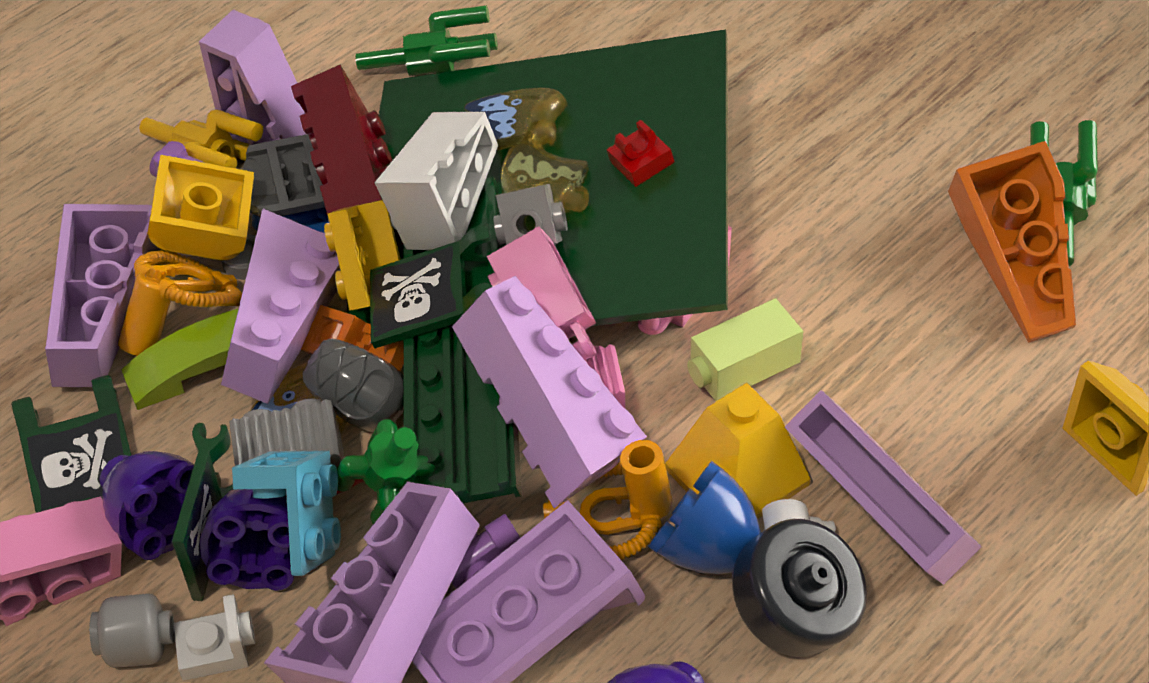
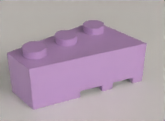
M232 10L199 41L214 108L261 124L263 126V135L260 140L252 141L232 133L229 134L232 139L251 145L305 135L306 133L303 131L299 117L305 114V112L294 99L291 86L296 84L297 81L270 25L258 18Z

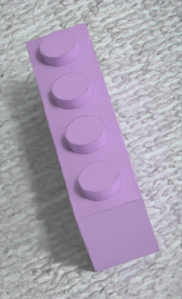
M822 390L785 426L800 444L929 575L943 585L982 547L861 426Z

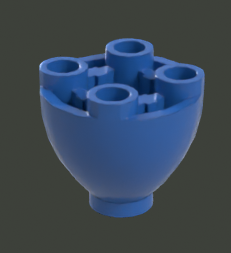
M711 461L693 485L700 493L697 494L692 489L686 492L672 511V516L669 519L675 526L666 521L648 547L669 562L687 570L709 574L733 573L736 559L743 547L761 532L754 508L744 490L727 472Z

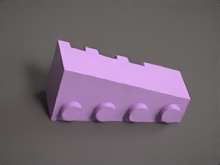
M516 276L485 290L452 326L483 383L493 384L500 396V404L497 408L506 424L515 423L528 445L522 453L531 469L541 468L551 487L545 493L553 508H556L614 468L620 462L621 452L627 445L637 440H644L647 437L636 424L631 413L622 407L604 385L599 374L586 363L569 342L566 334L554 324L536 302L531 291L524 287Z

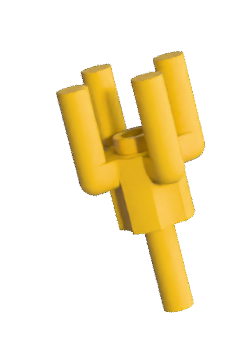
M218 109L211 110L208 113L206 124L196 120L190 122L181 120L174 127L147 117L141 121L139 126L140 133L166 143L171 141L182 143L186 148L188 156L201 160L204 163L235 169L237 167L236 159L245 161L246 151L251 144L232 139L229 133L252 141L260 140L263 135V126L261 124Z

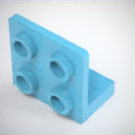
M330 450L269 451L232 467L233 490L253 489L254 498L282 497L286 495L287 491L292 576H304L335 555V550L339 548L341 541V526L339 519L333 518L332 497L336 495L338 490V472L336 466L331 465Z

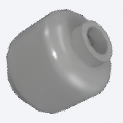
M154 594L106 598L102 602L99 612H92L90 616L89 633L92 652L95 656L101 655L105 663L112 668L157 663L163 655L165 644L174 643L173 613L171 610L163 611L161 603Z

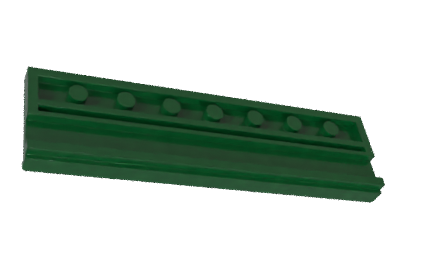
M493 176L485 180V186L481 190L466 233L473 227L479 225L487 226L490 230V241L496 240L499 250L507 244H499L494 228V216L500 215L496 195L504 194L505 190L502 182L497 183ZM404 246V258L429 250H410ZM464 261L466 294L476 285L482 283L491 284L488 276L495 271L489 261ZM454 324L404 339V427L410 428L416 435V441L419 444L417 455L426 456L428 458L427 463L435 466L432 473L424 476H416L414 474L409 482L450 488L463 504L514 494L516 498L521 497L518 428L515 423L506 424L497 408L500 404V396L493 384L483 383L452 328Z

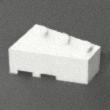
M433 112L375 181V185L391 216L392 226L398 231L406 249L432 250L459 241L466 234L498 147L485 112Z

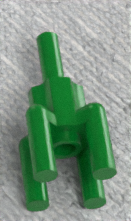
M488 6L433 12L428 18L430 32L403 36V47L356 53L357 69L366 70L406 64L409 76L454 71L455 62L490 57V51L498 49L496 33L451 37L448 30L451 27L489 23Z
M1084 120L1078 124L1077 162L1074 164L1071 162L1056 163L1065 188L1063 204L1065 224H1068L1069 239L1067 241L1069 266L1074 263V225L1087 219L1088 207L1093 206L1097 200V124L1092 120ZM1043 121L1032 123L1030 126V146L1046 141L1049 148V125Z
M383 419L377 424L368 441V448L364 455H349L341 460L337 468L338 491H348L356 479H363L369 488L376 491L377 504L370 514V520L374 525L414 474L416 476L428 475L436 467L433 464L427 463L428 458L426 456L417 455L419 444L416 441V435L413 430L407 427L397 429V425L393 420Z

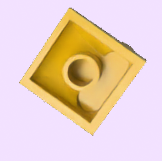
M160 155L147 232L150 241L165 251L216 260L235 258L240 252L244 251L247 239L254 172Z

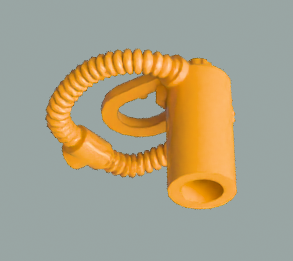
M159 250L140 255L134 263L136 278L118 340V346L125 352L138 356L144 350L160 341L171 301L181 303L182 305L187 304V306L192 305L193 307L206 308L239 306L242 292L237 288L235 276L232 274L224 275L220 271H213L197 261L195 262L194 259L177 254L176 252ZM189 275L200 280H194L191 277H188L187 280H171L166 276ZM210 290H214V291L216 292V293H204V294H203V293H199V294H198V293H192V292H205V291H210Z
M650 440L631 442L621 452L620 462L603 475L604 477H608V475L613 476V474L615 476L624 475L626 487L595 490L585 497L580 506L579 513L597 534L609 535L641 528V531L635 535V538L633 537L631 540H628L627 543L623 542L622 545L609 546L621 560H624L625 556L630 558L631 554L636 555L637 552H641L642 548H646L647 544H650L654 538L657 529L661 527V519L668 515L672 509L673 500L661 448ZM549 499L548 503H543L544 519L562 504L553 508ZM624 499H629L631 517L624 519L617 517L614 521L599 522L591 516L592 508L599 502L615 500L617 504H621Z

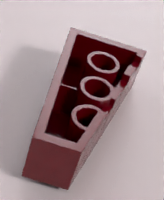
M337 65L292 85L291 89L294 99L305 112V114L299 117L303 131L306 135H309L314 151L310 152L313 166L323 184L319 187L327 213L382 200L375 181L385 171L387 165L392 162L387 145L380 138L386 135L378 113L376 110L368 112L342 66ZM394 229L397 246L404 245L398 231Z

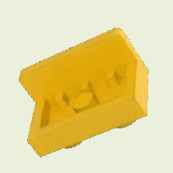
M383 200L327 213L329 223L324 225L325 238L331 252L336 251L340 271H336L335 274L336 286L342 300L347 299L349 310L370 306L371 269L400 260L391 216Z

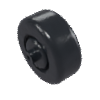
M787 519L773 524L743 547L734 565L732 591L737 610L743 622L758 640L781 654L794 657H808L820 654L849 637L857 629L864 616L867 603V586L860 562L850 546L837 533L818 522L806 519Z

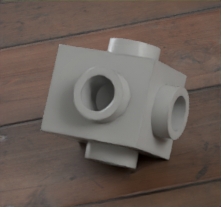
M550 184L496 195L500 215L494 216V228L500 245L509 244L531 231L525 223L528 215L534 218L536 222L535 228L540 226L554 244L562 241L560 232L567 231L565 211L562 202L554 203Z

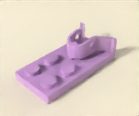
M567 500L442 600L412 661L428 683H511L573 631L591 621L600 611L633 602L640 605L645 599V594L627 566Z

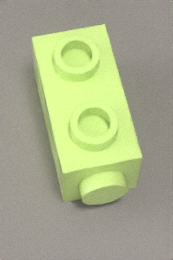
M775 298L691 337V356L687 362L689 374L698 387H705L713 399L717 401L746 382L752 386L800 363L804 331Z

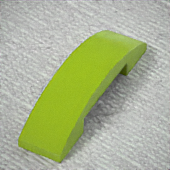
M238 309L208 317L170 334L144 350L123 367L121 371L137 410L185 393L181 383L182 380L226 365Z

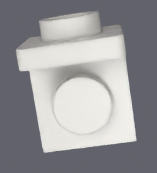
M234 594L223 596L224 613L174 623L178 670L183 681L249 667L246 646L255 644L253 623L249 611L240 613Z

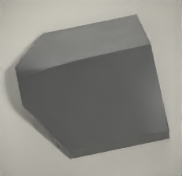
M308 134L248 146L242 170L254 172L250 213L261 217L262 209H265L277 215L285 216L325 208L319 187L323 184L313 166L310 152L314 151Z

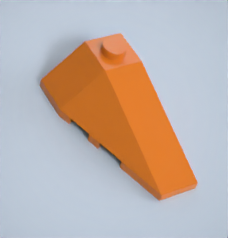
M1046 141L957 169L948 190L950 198L965 233L1028 343L1074 328L1076 318L1072 271L1068 264L1067 241L1069 235L1068 224H1065L1064 181Z

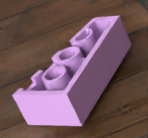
M63 205L45 348L52 387H92V379L108 375L120 348L118 340L136 278L134 263L140 255L161 250L150 241L147 234L152 205Z
M262 209L221 385L266 404L270 402L300 353L320 305L328 307L337 292L335 274L336 271H340L336 251L331 252L328 248L325 233Z
M407 482L363 537L368 544L365 549L350 562L342 563L331 577L336 585L317 609L308 606L295 623L300 631L284 651L276 647L264 663L284 683H401L480 524L450 488Z

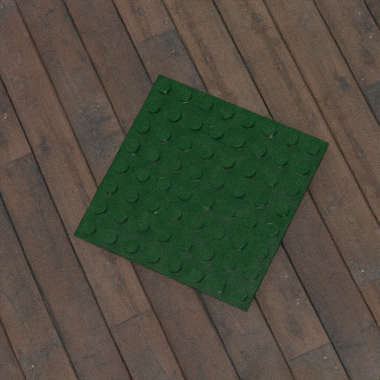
M726 29L384 81L379 117L383 123L386 135L380 138L387 145L392 161L433 112H469L465 109V106L473 101L498 94L509 96L508 99L504 100V105L517 110L512 117L516 119V122L510 125L515 130V133L509 137L496 140L498 147L486 178L494 176L497 183L502 182L505 193L550 184L554 203L562 202L567 221V231L560 232L562 241L554 245L596 321V324L592 326L728 310V45ZM515 99L522 100V102L518 105L511 104V102ZM642 120L671 149L674 163L635 187L610 162L606 149L615 144V136L621 133L624 137H627L637 131L636 122ZM521 148H527L555 165L584 169L585 171L582 173V178L577 184L573 185L561 181L555 185L550 181L541 184L533 183L524 174H518L516 177L511 178L507 168L514 154ZM524 179L528 181V184L520 187L518 181ZM528 215L525 223L529 230H533L536 227V222L532 216ZM404 245L398 247L400 260L404 259ZM347 303L346 313L355 315L366 323L371 324L370 306L349 310Z

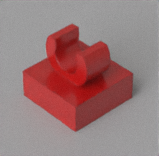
M642 120L636 122L637 131L627 137H624L621 133L615 136V144L606 149L610 162L635 187L674 163L671 149Z

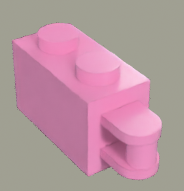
M540 226L487 256L495 271L488 276L492 287L516 276L523 286L531 291L536 302L554 324L566 334L568 339L576 335L578 341L573 343L572 346L584 360L597 354L585 329L596 324V321L552 239Z

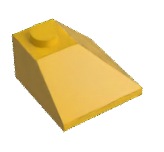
M1087 361L1080 365L1062 429L1137 496L1144 491L1149 478V397L1146 396L1140 386L1130 382L1117 369Z
M747 382L706 407L665 463L666 471L686 492L692 489L699 494L700 491L694 488L693 485L708 464L713 461L727 472L744 490L754 508L757 519L763 516L762 509L766 505L777 500L790 499L808 487L811 481L780 414Z

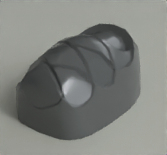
M330 338L324 340L312 354L303 371V382L309 392L320 401L325 399L331 400L336 415L357 428L373 433L381 420L390 419L396 422L404 412V375L383 358L363 348L338 339Z

